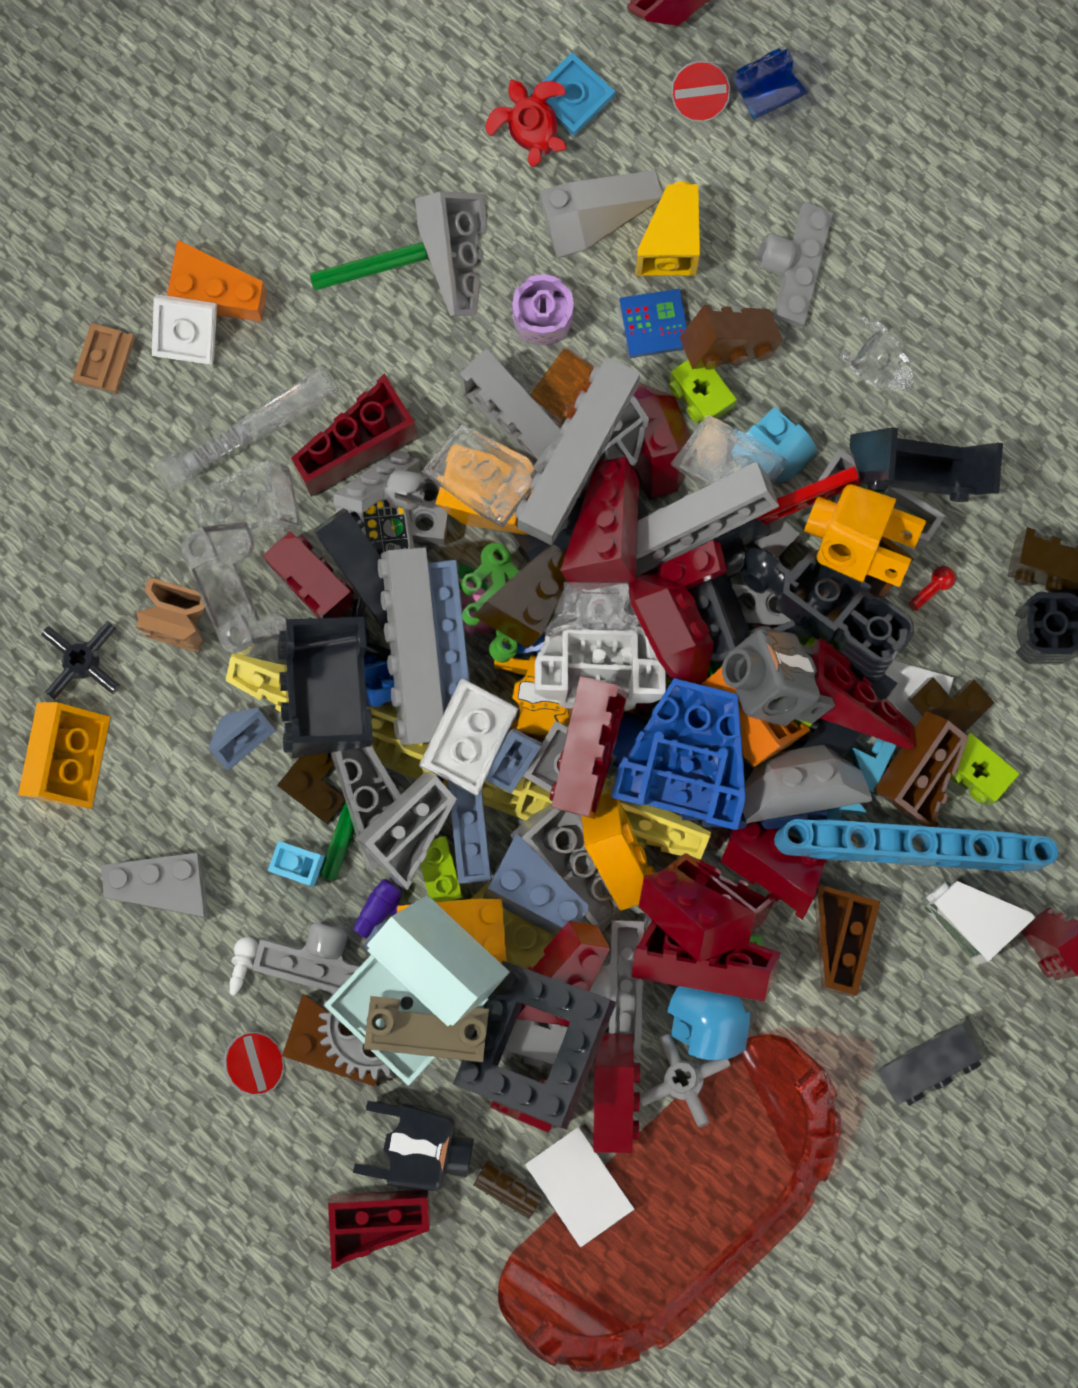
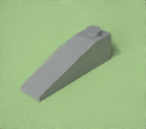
M655 170L569 182L540 190L539 204L556 258L587 250L596 242L617 230L618 227L659 202L663 193Z
M440 191L415 198L418 229L450 316L476 315L480 279L474 273V264L477 260H483L484 252L481 249L476 250L478 233L486 234L487 226L483 194Z
M552 804L534 813L510 834L514 838L517 833L589 905L583 917L588 924L598 925L602 932L612 923V920H615L623 913L618 908L585 848L582 817L580 815L552 808Z

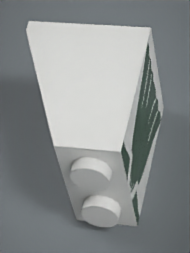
M958 881L951 885L945 882L941 886L936 887L926 897L929 903L924 907L976 965L990 961L1036 918L1031 912Z

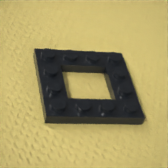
M502 961L501 964L510 973L488 996L489 1000L484 1005V1009H489L483 1062L462 1060L453 1085L567 1130L617 1002ZM523 1004L570 1021L546 1084L498 1066ZM474 1030L472 1038H475L477 1036L476 1030Z

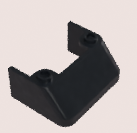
M895 427L850 435L849 448L861 482L867 484L869 490L883 492L887 491V487L942 494L949 495L950 501L969 502V497L999 494L1003 443L997 442L958 447L897 438L898 428Z
M758 517L712 539L721 544L727 572L688 589V592L694 597L695 606L702 620L707 624L709 634L714 642L711 660L719 664H723L727 654L757 629H771L762 626L749 631L730 578L744 570V557L746 553L744 545L772 532L770 526ZM794 620L771 629L794 633L799 643L812 638L810 631Z

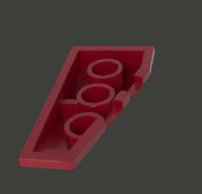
M819 638L812 647L814 655L811 658L817 669L814 678L819 689V695L832 697L835 704L833 708L820 718L908 750L915 747V726L888 699L880 700L871 688L872 683L866 677L860 680L848 668L851 662L845 655L822 638Z

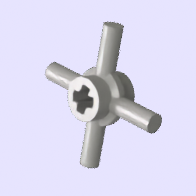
M663 1035L659 1038V1042L670 1067L666 1071L664 1083L640 1093V1103L644 1107L670 1094L678 1100H686L697 1127H704L710 1123L698 1097L703 1087L704 1078L730 1067V1062L728 1059L711 1060L701 1066H697L690 1061H682L671 1035ZM682 1074L690 1078L687 1079L689 1084L685 1087L677 1083L680 1082L679 1076Z

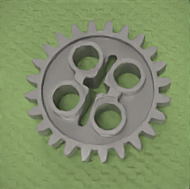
M331 990L333 995L337 992L336 990ZM402 998L400 1002L401 1007L405 1010L412 1008V998ZM330 1011L329 1013L319 1014L322 1020L327 1021V1025L319 1027L318 1031L328 1034V1037L320 1042L322 1046H332L326 1053L328 1058L339 1056L335 1063L337 1068L347 1063L346 1073L351 1075L355 1069H359V1078L362 1080L365 1078L367 1071H371L374 1080L378 1079L379 1071L381 1070L384 1071L388 1078L391 1077L390 1068L380 1058H370L365 1055L364 1043L354 1034L350 1036L341 1034L342 1022Z

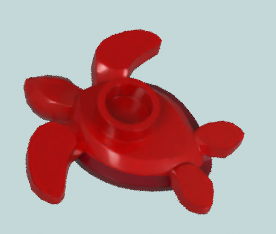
M514 79L510 80L508 93L515 105L513 108L497 107L493 109L486 121V132L489 136H494L502 125L508 123L512 138L518 145L529 151L528 163L535 168L542 161V155H548L552 150L562 152L567 148L566 143L562 139L557 138L556 115L552 107L546 102L549 98L564 96L566 90L560 83L544 81L536 85L532 96H528V91L523 83Z

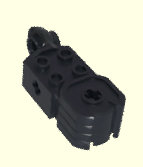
M749 548L746 551L744 557L745 572L742 574L744 583L756 593L763 594L766 590H769L776 595V609L790 620L796 621L810 631L811 635L817 640L822 638L828 644L833 640V647L845 655L851 662L848 668L861 679L866 677L869 681L881 680L898 653L904 652L913 637L914 625L908 614L885 597L872 595L869 592L871 586L863 581L862 583L820 564L817 560L818 550L809 552L802 561L798 562L792 571L785 568L780 559L771 552L758 548Z
M1037 592L1015 613V616L1020 619L1017 626V638L1021 646L1016 651V654L1028 664L1061 665L1073 655H1078L1077 596L1072 593Z

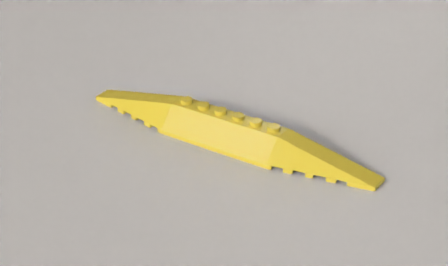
M236 653L231 655L226 676L228 683L260 701L262 698H265L276 704L275 709L280 712L281 703L286 702V691H280L279 672H285L284 665ZM392 701L385 702V705L381 707L367 705V709H371L373 734L371 746L383 766L418 779L424 772L431 773L419 767L430 742L400 745V739L396 738L394 721L398 720L397 707H393ZM525 777L521 778L512 794L486 780L482 785L484 805L523 820H527L534 813L553 802L549 799L550 792ZM606 778L601 796L613 791L614 781ZM444 780L443 784L448 788V781ZM620 800L637 841L643 848L646 847V844L661 847L662 852L681 856L686 853L701 860L711 835L710 831L689 820L682 821L681 816L671 811Z

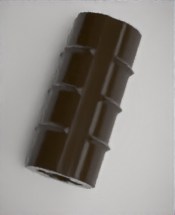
M487 1160L473 1186L485 1192L486 1195H490L498 1200L500 1204L503 1203L527 1219L531 1218L544 1193L532 1187L531 1184H527L519 1179L517 1175L514 1176L490 1160Z

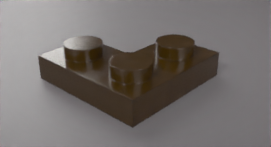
M930 677L907 698L922 717L926 711L949 720L963 733L995 703L975 679L969 680L951 698L934 677Z
M331 753L298 758L277 784L281 790L326 825L346 801L343 796L323 782V779L335 766Z

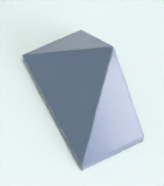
M258 708L228 713L219 720L208 749L228 771L276 730Z
M513 728L507 733L485 780L512 794L540 750L542 743Z

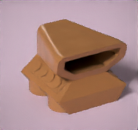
M150 578L146 583L145 593L156 606L136 612L138 621L135 628L142 631L141 634L150 639L193 652H199L201 645L205 641L196 625L206 609L208 603L207 596L195 590Z

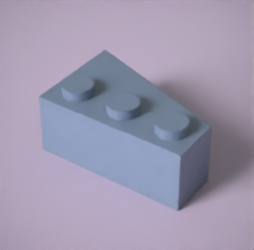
M517 833L483 896L484 899H502L503 909L555 936L568 921L581 923L589 906Z

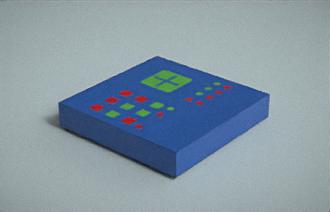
M680 288L619 298L629 359L684 350L679 337L687 326Z

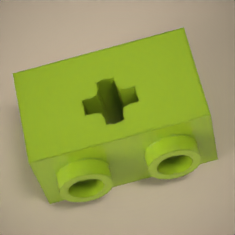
M687 360L670 372L669 381L671 383L668 384L669 389L677 399H684L689 406L686 408V411L694 423L701 422L704 428H706L735 408L737 399L715 369L706 370L705 367L692 369L689 360ZM697 387L699 390L705 388V396L702 393L695 394V388Z
M970 732L967 735L968 740L956 775L951 774L950 780L956 784L962 782L970 789L969 795L981 805H984L986 802L990 806L1000 798L1019 773ZM980 765L983 768L982 775L976 778L973 775L975 772L974 768Z
M443 836L433 839L426 851L427 855L423 863L420 862L428 895L434 902L463 900L447 837Z

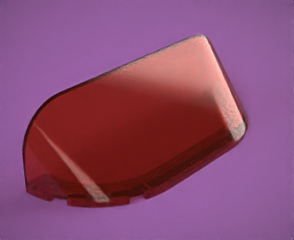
M764 1034L747 1038L746 1051L728 1059L730 1067L704 1078L703 1087L698 1097L710 1121L708 1125L698 1128L686 1100L675 1098L639 1132V1140H633V1153H617L605 1164V1167L635 1210L581 1248L556 1211L511 1253L502 1270L498 1285V1303L505 1320L526 1348L537 1358L552 1366H556L557 1363L568 1365L576 1372H598L616 1369L640 1361L639 1353L648 1350L654 1345L658 1349L668 1346L714 1306L802 1220L814 1204L811 1194L819 1180L826 1182L829 1177L839 1146L841 1115L836 1111L835 1107L836 1089L831 1078L821 1065L796 1043L786 1037Z

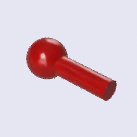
M947 566L936 568L932 572L931 582L908 602L909 607L913 611H918L939 590L951 589L956 582L955 572Z

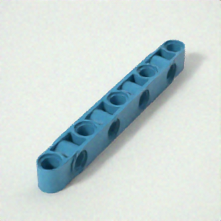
M795 819L779 829L774 839L777 849L786 855L809 856L817 859L994 871H1038L1055 862L1058 857L1056 843L1044 836L840 820ZM788 831H792L798 836V844L793 843L789 839ZM851 835L859 839L860 848L852 844ZM913 840H916L920 843L922 848L921 852L917 851L914 848ZM974 844L981 848L982 856L976 853ZM1035 848L1041 852L1042 860L1036 856Z

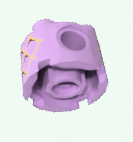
M541 274L529 277L514 292L512 301L514 326L521 338L530 343L547 345L562 340L570 330L573 321L574 301L572 292L568 286L566 287L555 276Z

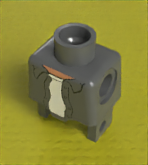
M759 628L725 657L722 665L723 680L728 686L736 689L743 710L749 717L780 726H786L794 719L814 723L835 706L832 697L819 695V689L814 678L817 669L811 658L814 655L813 650L809 646L801 645L794 633Z

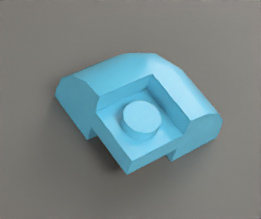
M773 407L757 425L754 424L742 437L730 456L742 467L757 461L769 476L771 483L776 484L787 482L796 476L818 452L809 434L799 424L795 426L777 408Z

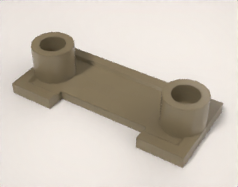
M370 996L364 1049L483 1062L489 1009L475 1008L454 1026H447L436 1015L398 1011L400 999ZM378 1019L385 1020L386 1024L383 1028L376 1026ZM470 1029L477 1031L475 1038L468 1036L467 1033Z

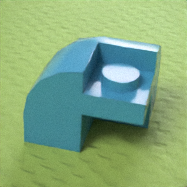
M681 986L677 987L670 1000L667 1012L674 1016L671 1036L689 1045L688 1054L706 1060H726L746 1051L750 1011L744 1009L742 1000L739 997Z

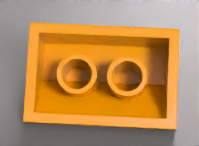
M37 702L18 795L45 802L92 809L110 716L59 702Z

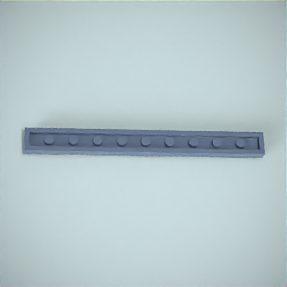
M457 560L428 563L443 715L460 680L465 679L470 682ZM448 782V790L457 798L451 809L458 882L462 884L490 881L492 877L482 788L478 795H473Z

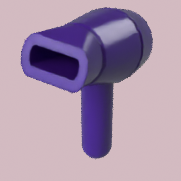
M382 879L373 889V892L370 893L352 929L367 939L375 926L382 923L389 915L397 914L398 906L407 905L399 903L404 894L402 889L395 882Z

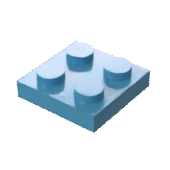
M573 52L542 81L557 82L565 87L566 94L564 96L552 97L546 102L554 110L557 122L573 137L615 97L616 93L613 88Z

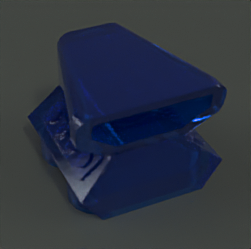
M785 45L731 73L732 79L752 120L809 93L792 73L794 59Z

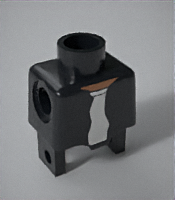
M371 1100L367 1101L366 1111L400 1117V1121L393 1132L386 1134L383 1150L390 1159V1169L356 1162L353 1173L385 1179L388 1186L427 1191L440 1190L444 1186L446 1174L467 1178L474 1138L454 1135L456 1128L454 1116L410 1103H403V1107Z

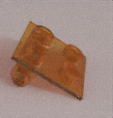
M564 348L530 396L535 402L563 421L567 418L572 419L577 411L574 406L581 391L587 393L591 385L589 378L594 368Z

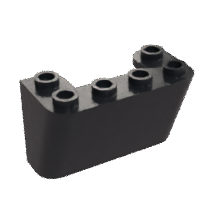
M364 617L286 619L285 630L279 631V642L277 643L278 661H284L285 672H279L280 691H286V702L281 703L282 722H288L284 724L283 752L290 753V759L371 747L373 742L371 709H367L364 655L366 650Z

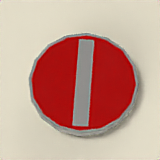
M697 60L686 64L676 73L671 84L670 95L673 106L681 116L690 121L705 122L714 119L725 109L729 101L730 84L727 75L719 66L710 61Z
M245 1032L235 1037L227 1046L223 1058L224 1073L230 1085L239 1093L250 1097L262 1096L274 1090L281 1081L285 1068L284 1058L278 1044L270 1036L260 1032Z

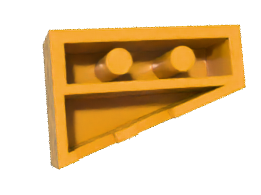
M612 792L601 796L595 819L581 817L585 848L621 911L639 905L643 878L646 875L655 873V869L653 866H648L645 851L637 841L621 801L612 798Z

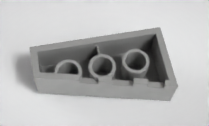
M487 348L459 373L461 392L534 464L546 447L561 436L560 430L562 426L558 427L555 424L550 413L533 400L527 390L512 377Z
M372 746L331 753L357 837L401 795ZM359 843L367 871H373L380 865Z

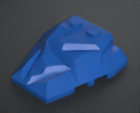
M674 678L652 712L653 715L647 725L635 739L636 742L630 752L619 764L611 797L638 805L661 808L703 819L707 823L738 830L746 801L738 694Z

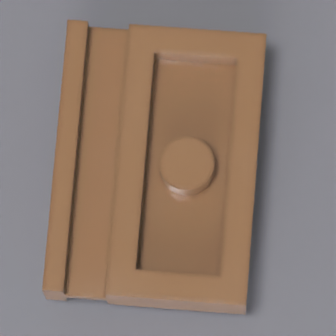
M91 323L72 379L74 383L101 391L106 390L117 395L134 345V334L122 333L120 330Z

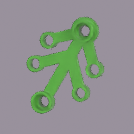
M500 543L488 544L481 552V565L473 573L465 575L460 581V590L465 595L471 596L480 589L481 581L491 573L492 586L476 603L469 604L462 612L464 622L469 625H476L480 621L477 618L471 617L469 611L471 610L476 613L489 598L506 584L505 576L511 580L520 572L511 564L512 556L510 551ZM493 554H496L497 556H499V558L501 559V561L495 559V557H494ZM466 581H471L474 584V588L468 587ZM496 630L497 637L489 646L490 655L498 662H508L517 653V642ZM502 642L506 643L510 650L505 649L502 646Z

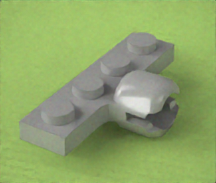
M806 202L801 205L792 240L772 233L762 241L757 253L756 263L760 269L776 274L781 279L773 318L799 327L805 325L833 212Z
M392 452L335 492L333 505L363 513L379 500L386 499L395 507L406 510L417 509L425 495L423 489L418 488V485L426 483L425 478L417 473L420 471V459L409 457V454L406 452Z
M612 920L611 960L609 964L601 966L590 992L617 1002L609 1021V1034H633L634 1051H641L643 980L631 978L635 948L644 935V921Z
M317 921L310 927L304 948L261 938L252 970L331 992L332 989L338 991L342 986L341 981L344 980L346 982L361 965L344 959L343 953L348 938L347 930L337 924Z

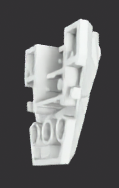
M567 582L556 606L552 623L547 629L541 651L538 652L535 660V694L547 700H557L563 708H573L579 678L583 676L615 684L628 693V698L624 710L635 709L636 703H652L661 700L666 692L665 669L659 663L630 604L627 582L575 592Z

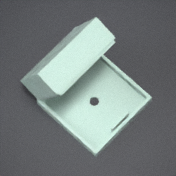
M426 895L390 917L367 944L369 947L367 951L371 954L370 957L324 1006L365 1044L370 996L400 999L398 1011L436 1015L447 1026H454L473 1009L482 1008L489 1000L488 996L510 972L437 903ZM402 998H412V1008L408 1010L403 1009L400 1005ZM384 1019L376 1021L378 1028H383L386 1024ZM371 1050L408 1086L436 1058Z

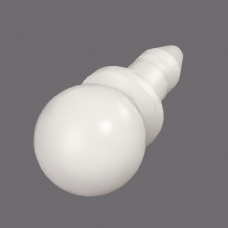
M251 937L239 939L234 946L235 956L231 962L235 967L232 973L233 977L230 979V995L232 996L236 995L242 987L247 968L252 969L254 964L253 961L255 960L259 944Z

